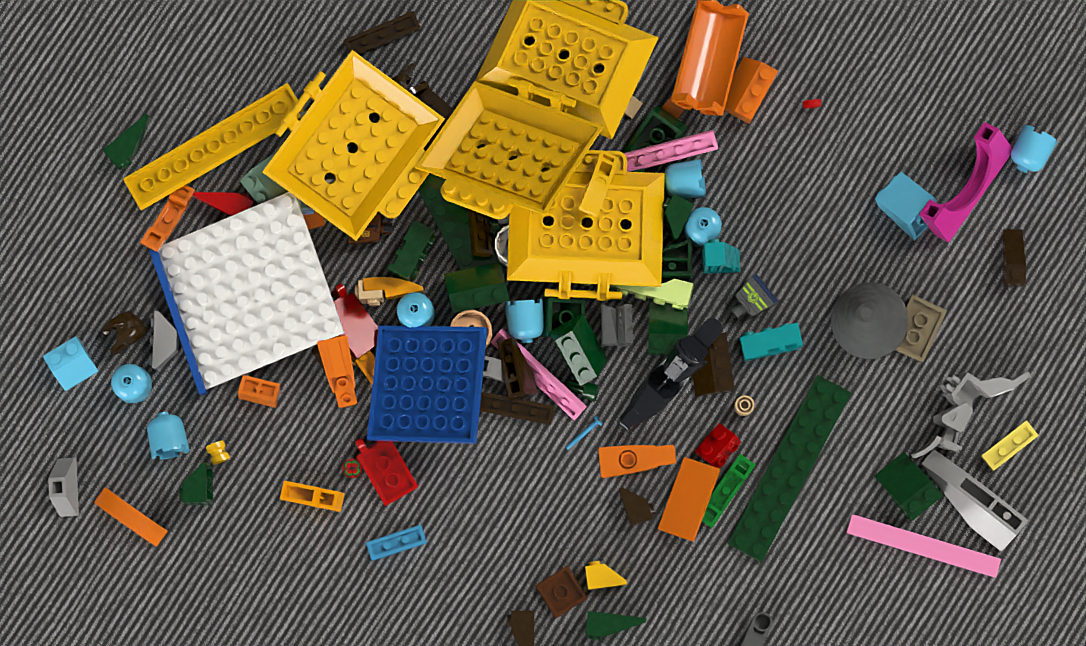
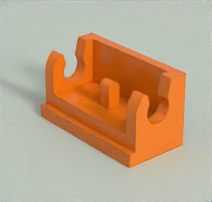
M246 375L242 376L238 390L239 399L276 408L277 398L280 395L279 383Z

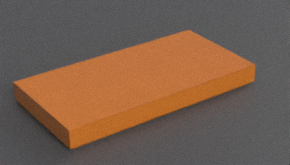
M684 457L658 530L694 542L720 469Z

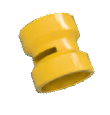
M224 440L206 446L207 452L212 456L210 459L212 465L230 459L229 453L225 452L226 445Z

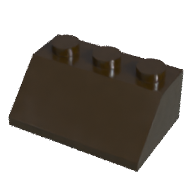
M724 332L708 347V353L703 359L707 364L692 375L695 397L733 392L735 390L727 335Z

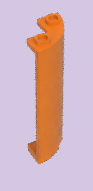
M697 0L671 98L674 104L689 111L692 108L700 110V114L723 116L749 13L741 5L723 6L717 0Z

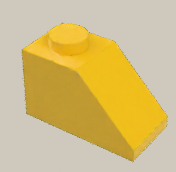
M600 561L588 562L589 566H585L588 590L627 585V581L606 564H600Z

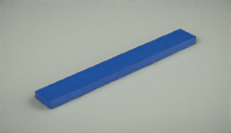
M149 250L198 393L201 396L206 395L208 390L205 388L182 317L177 308V302L174 299L172 288L165 272V267L159 255L160 253L159 251Z

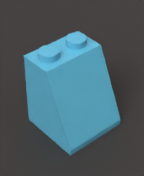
M902 172L894 176L886 188L880 190L875 198L878 207L914 241L928 227L919 216L920 212L929 200L936 202L931 194Z

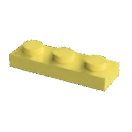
M1026 420L981 455V458L994 471L1039 435Z

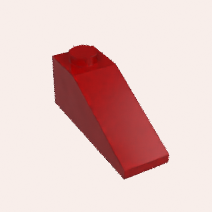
M225 192L193 193L195 199L228 216H233L256 205L252 201L253 197L246 193L242 195Z

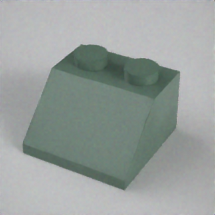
M275 153L252 168L240 180L258 205L288 192L262 173Z

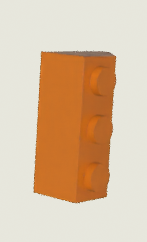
M743 57L733 75L724 111L750 124L772 85L778 70L761 61Z

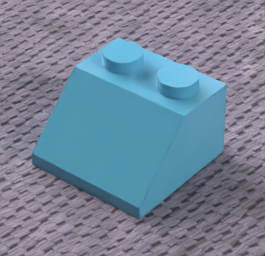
M76 336L43 356L50 370L65 391L99 372L81 340Z

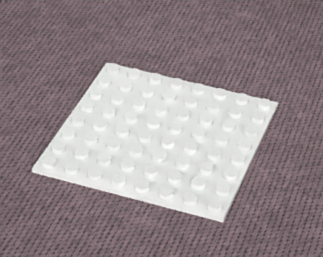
M290 192L166 243L159 249V255L165 267V272L206 390L317 345V342L320 340H327L344 334L298 199Z

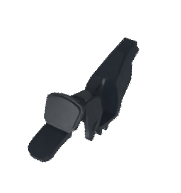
M709 318L693 336L688 335L684 339L679 338L668 357L638 387L631 398L629 406L619 418V424L626 431H634L644 420L659 413L674 399L690 376L707 364L705 360L703 361L708 353L707 349L723 331V326L717 319Z

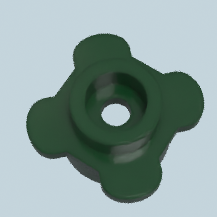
M489 219L490 234L496 238L497 233L501 230L497 219L493 221Z

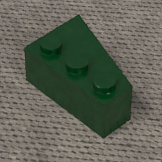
M414 220L403 239L400 249L395 253L396 257L393 263L389 264L387 268L389 274L406 281H415L420 271L417 269L420 262L424 263L428 256V253H426L428 246L432 247L436 240L435 230Z
M691 238L685 240V242L663 248L661 282H668L673 279L691 282Z

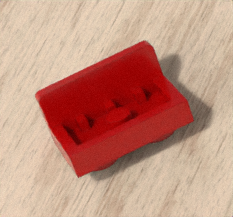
M719 422L695 450V453L711 466L720 468L726 463L728 457L738 449L741 441L732 431Z

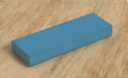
M418 525L368 541L366 545L371 560L374 561L426 544L427 541L422 525Z

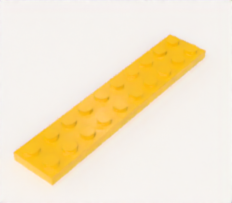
M284 84L123 178L140 210L142 211L275 133L282 123L281 119L298 101L289 84ZM303 107L297 114V119L301 118L300 112L304 111Z

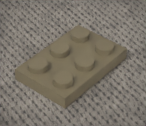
M912 294L906 306L909 319L908 330L903 342L896 351L923 363L947 310Z

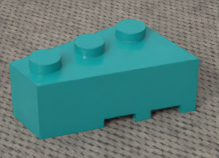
M719 239L708 240V243H704L701 251L703 274L741 272L739 249L725 242H719Z
M786 323L774 329L772 327L761 329V332L755 334L753 331L742 334L743 337L739 338L744 362L799 350L803 346L798 323Z

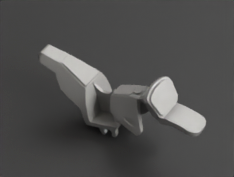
M1028 371L1021 372L1010 380L999 377L980 381L968 372L960 373L957 377H947L946 380L950 382V385L946 384V387L941 385L940 388L945 392L946 399L953 406L933 416V422L945 427V432L942 438L932 436L923 448L911 454L912 458L920 457L935 447L959 453L962 447L957 445L959 433H962L973 413L972 402L974 398L979 395L991 398L1014 390L1016 386L1030 378V373Z

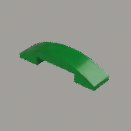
M739 454L711 494L702 522L711 528L715 525L755 467V463Z

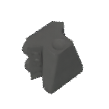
M624 304L618 309L601 305L602 346H632V305Z

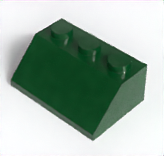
M500 262L444 273L453 313L509 301Z
M583 313L549 332L573 377L580 386L598 376L608 359Z
M201 463L182 483L183 487L179 488L180 499L183 500V503L190 506L213 505V466Z

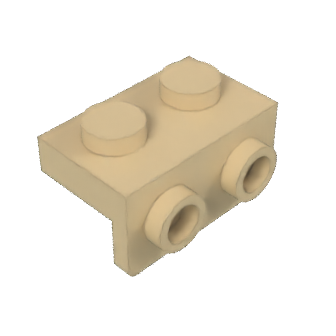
M358 280V285H355V295L362 304L368 303L369 306H380V303L385 302L382 290L365 291L363 281Z

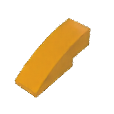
M391 277L363 278L365 291L382 290L387 300L400 298L411 292L424 293L423 286L403 279Z
M284 481L280 500L341 512L345 493Z

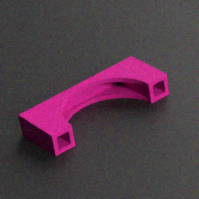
M986 122L983 123L974 136L977 145L976 163L965 187L956 197L946 203L938 204L929 200L919 214L932 233L947 242L951 241L1011 155L1012 147L1000 129Z

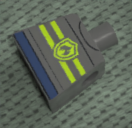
M755 273L735 295L734 299L738 304L731 309V312L737 319L744 313L753 318L775 306L779 300Z

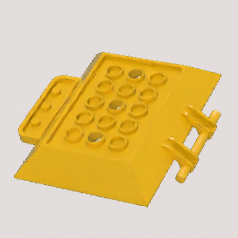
M513 0L475 81L518 96V88L508 85L510 78L533 83L534 86L550 92L556 91L565 94L566 97L576 100L574 108L564 105L563 110L565 113L604 126L599 135L613 139L659 37L624 24L629 10L626 3L620 0ZM533 37L535 42L529 46L525 44V39ZM562 51L570 53L567 59H560L559 54ZM602 65L604 66V71L599 74L595 73L594 67ZM532 93L530 101L550 107V99Z
M352 50L323 90L320 89L319 84L326 75L319 71L313 81L310 80L304 88V93L293 108L287 111L281 119L282 123L276 129L275 134L281 137L287 128L291 131V134L262 173L357 241L377 212H380L389 219L399 216L429 175L428 172L417 169L415 166L426 152L424 147L445 118ZM311 98L314 101L299 121L296 117L308 99ZM371 113L378 114L379 122H371L369 115ZM354 143L357 146V152H348L347 145ZM328 173L333 174L335 177V182L332 184L327 183L324 179Z
M510 78L508 85L518 88V96L474 81L415 167L446 179L441 187V194L445 200L489 217L503 219L508 216L514 205L546 215L604 126L563 112L564 105L573 108L576 105V100L566 97L565 94L556 91L550 92L534 86L533 83ZM532 93L550 99V107L530 101ZM485 144V147L477 148L479 145ZM511 156H518L516 159L509 160ZM545 167L550 168L548 171L541 172Z
M588 150L546 215L518 205H514L510 211L507 280L558 282L559 288L545 289V296L558 297V299H570V297L595 298L597 301H608V299L622 300V292L609 291L610 285L661 287L665 173L627 172V157L624 153L620 151H605L619 157L600 211L597 217L579 210L601 151ZM543 168L541 172L548 171L550 168ZM547 216L552 217L554 224L546 226L543 223V219ZM583 219H591L593 225L590 228L583 227L581 223ZM621 221H630L631 228L623 229L620 226ZM571 283L598 284L597 291L570 290Z

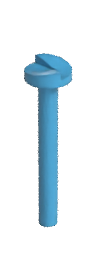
M595 415L593 417L595 421L565 446L567 450L573 447L596 425L602 426L603 422L598 421V417Z

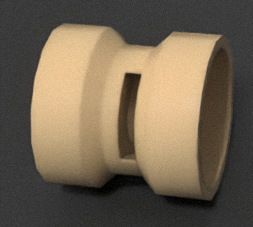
M746 395L740 396L734 404L736 413L741 416L749 415L754 409L753 399Z

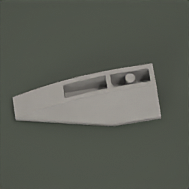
M932 449L921 463L970 528L999 551H1002L1027 523L1028 520L935 449Z

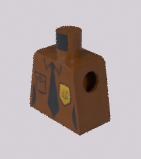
M376 213L357 241L348 236V244L353 246L380 243L381 234L392 235L393 224L382 223V215Z

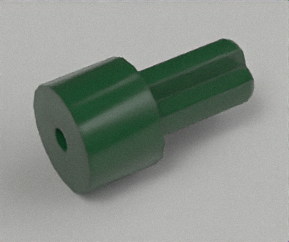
M569 380L567 383V388L571 392L581 394L583 399L592 402L596 401L600 390L599 385L587 382L580 386L574 380Z

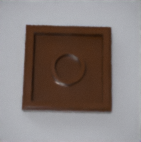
M568 565L535 585L555 619L588 599Z

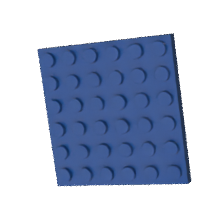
M379 326L367 440L477 444L487 328Z

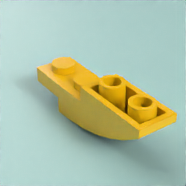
M602 150L600 151L579 210L597 217L613 178L619 157Z

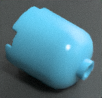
M1025 124L1013 146L1011 159L1018 165V170L1027 173L1028 170L1037 172L1044 167L1057 141L1046 132L1042 131L1039 134L1033 131L1035 127Z
M701 159L674 163L665 169L664 189H666L670 198L673 194L683 199L706 197L705 178L702 177L701 169H703Z
M696 208L690 212L684 225V236L686 239L691 238L693 246L703 247L704 243H708V240L719 238L722 222L720 216L711 208Z
M411 292L400 299L397 305V317L402 326H430L435 318V309L426 295L419 292Z
M537 299L538 303H535L534 300L513 301L514 305H510V301L505 302L507 327L511 337L521 339V343L533 342V338L539 337L543 333V299Z
M125 364L115 370L111 379V386L114 393L121 400L127 403H137L144 401L149 396L152 390V380L150 374L144 368L135 364Z
M161 412L149 422L147 432L152 459H155L156 456H159L160 460L179 457V452L184 451L186 454L190 451L184 425L179 416L168 414V412Z

